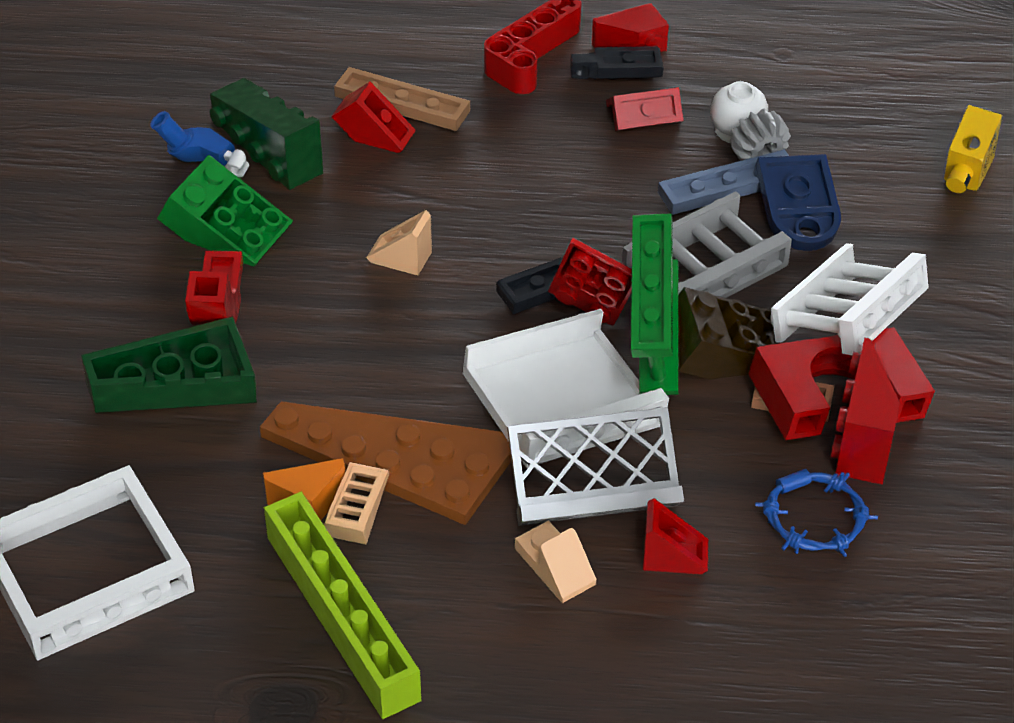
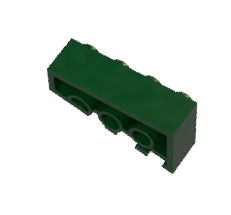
M242 78L210 93L212 108L209 113L213 123L217 127L223 128L235 144H240L249 153L254 162H259L264 166L274 180H279L288 190H291L323 174L319 119L313 116L307 119L304 118L303 110L297 107L288 109L283 99L278 96L271 99L267 90L246 78Z
M233 317L81 355L86 385L95 413L257 403L255 374Z

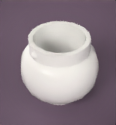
M743 81L734 82L722 87L715 94L710 109L717 136L723 141L730 143L729 140L733 136L731 130L740 125L739 119L745 120L749 117L750 112L757 114L763 108L768 111V104L764 94L750 83Z

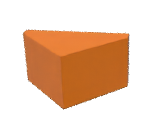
M343 458L263 473L267 505L302 491L319 519L322 520L328 513L344 477L345 463Z

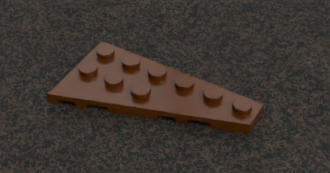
M282 401L260 426L261 438L319 463L343 458L345 472L350 462L386 469L389 471V476L384 491L463 525L468 523L511 462L509 442L501 431ZM356 475L357 479L366 483L374 484L375 479Z

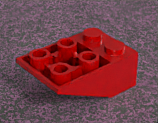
M572 238L548 292L555 295L560 302L566 305H574L585 312L602 309L604 312L602 323L614 326L632 293V269Z
M864 337L861 353L853 351L849 375L856 377L855 379L848 378L846 381L842 402L848 403L849 407H840L836 431L843 432V435L835 434L831 457L838 459L836 468L838 475L841 472L844 474L849 473L848 478L883 485L900 402L871 339Z

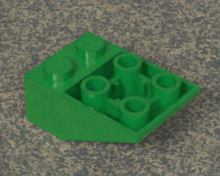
M210 155L170 195L157 218L186 242L210 251H242L243 263L253 267L293 222L292 219Z

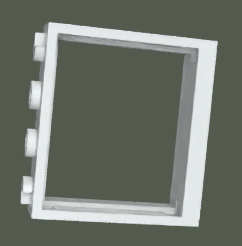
M130 465L0 518V591L37 661L195 591L189 562ZM131 500L167 561L36 618L2 553ZM178 578V580L170 583L171 580ZM50 634L49 637H46L42 640L40 639L41 637Z

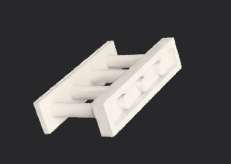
M846 243L771 308V324L774 327L775 342H784L799 327L837 333L841 338L842 354L853 355V351L860 353L864 337L870 338L873 341L928 289L926 255L911 253L896 268L855 263L853 244ZM854 278H862L880 282L876 285L852 280ZM836 294H843L862 298L859 301L835 298L834 296ZM818 310L844 315L840 318L817 315L815 313Z

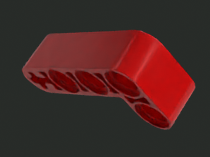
M549 0L490 36L484 43L485 74L516 94H529L533 92L537 87L538 58L580 32L582 1Z

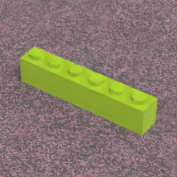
M302 491L264 507L268 540L382 720L421 702L419 668Z

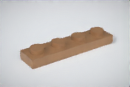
M351 67L345 71L334 86L335 97L344 99L347 95L371 81L402 116L454 131L458 130L470 112L469 100Z

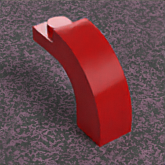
M205 251L203 270L189 272L185 303L192 326L233 317L236 324L241 303L242 251Z

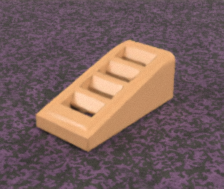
M352 462L349 463L324 523L332 538L367 545L389 476L388 470ZM357 475L375 479L374 484L355 481ZM352 488L370 492L369 496L351 493ZM347 502L365 504L363 509L348 506ZM343 514L354 515L360 518L358 521L343 518Z

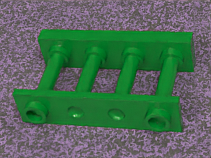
M671 213L633 215L632 358H640L639 394L662 388L666 395H679L678 259H673V221Z

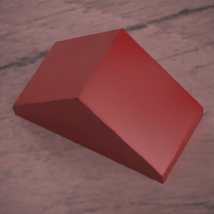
M655 498L647 502L643 570L703 574L707 572L708 538Z

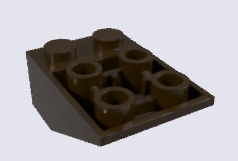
M684 287L679 293V372L706 379L749 375L756 348L780 344V342H775L774 327L771 324L772 311L767 308L744 304L738 300L715 296L706 291H697Z

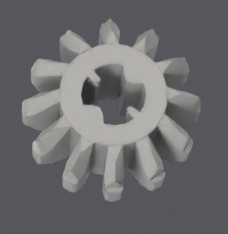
M763 108L757 114L750 112L748 118L745 120L739 119L740 125L731 130L733 136L729 141L740 161L781 151L789 147L787 142L791 137L789 128L775 111L768 112Z

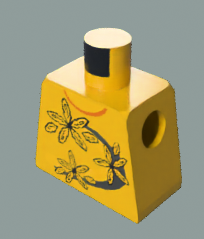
M968 105L948 152L944 180L946 181L947 188L952 192L963 193L966 191V188L973 191L979 189L995 156L1002 119L1001 114ZM973 137L980 141V145L976 149L969 147Z

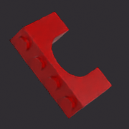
M894 327L885 328L872 343L900 402L896 423L923 419L926 416L935 390ZM838 335L771 344L756 348L749 376L785 440L816 436L822 433L830 406L814 381V377L834 374L855 379L856 376L849 375L852 355L842 354L841 338Z

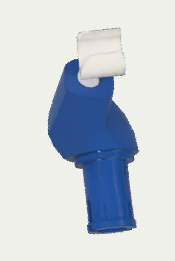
M166 111L157 114L150 123L151 128L168 143L167 152L180 161H203L210 155L237 177H243L249 167L245 153L242 150H235L233 143L211 128L197 127L183 130Z

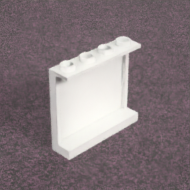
M602 309L466 346L463 375L508 442V426L665 408L668 406L669 397L662 388L639 394L638 378L601 331L604 313ZM659 418L642 420L634 432L638 434L660 427ZM636 421L622 423L631 428ZM613 423L603 424L595 434V437L605 444L622 439L626 433ZM597 425L583 428L591 433ZM570 428L563 429L555 439V442L570 454L577 452L586 438L575 429ZM557 430L545 431L543 433L551 438ZM534 433L518 435L519 450L532 460L537 457L547 444ZM589 442L584 450L595 447V445ZM550 446L537 464L563 456ZM522 461L526 468L529 467L528 464Z

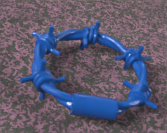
M802 469L777 479L776 487L770 492L767 500L764 503L755 502V506L763 507V514L767 516L768 523L786 540L781 548L782 550L790 546L798 554L799 548L810 551L835 549L844 557L847 556L844 550L848 549L849 544L863 529L868 519L878 520L877 515H869V508L864 504L862 498L845 482L850 475L849 473L844 474L841 472L840 475L837 473L831 475L822 472L809 473L807 469ZM812 481L828 484L824 489L826 493L828 491L832 493L834 490L837 492L843 490L849 494L854 508H844L846 512H853L854 528L852 532L846 535L840 533L835 528L833 531L836 536L826 543L804 539L808 531L804 530L802 534L796 533L794 526H791L790 532L783 529L778 518V514H788V510H779V503L777 502L779 494L808 485Z

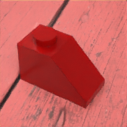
M652 3L593 18L592 46L594 48L658 46L660 52L667 51L669 24Z
M371 81L347 95L331 116L353 141L399 153L404 149L416 131Z

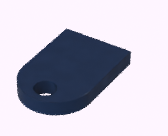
M826 154L758 157L755 167L769 227L773 234L776 235L783 231L792 239L791 248L803 251L818 250L832 242L841 223V212ZM802 227L810 228L815 231L816 236H805L799 229Z

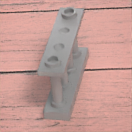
M736 191L717 199L713 203L673 222V257L678 259L694 275V277L684 282H679V293L684 287L727 298L788 266L792 239L783 231L766 239L759 236L738 217L741 195ZM728 227L747 243L750 248L741 253H735L713 233ZM700 241L723 262L707 268L686 247ZM632 242L624 246L622 250V264L631 269Z

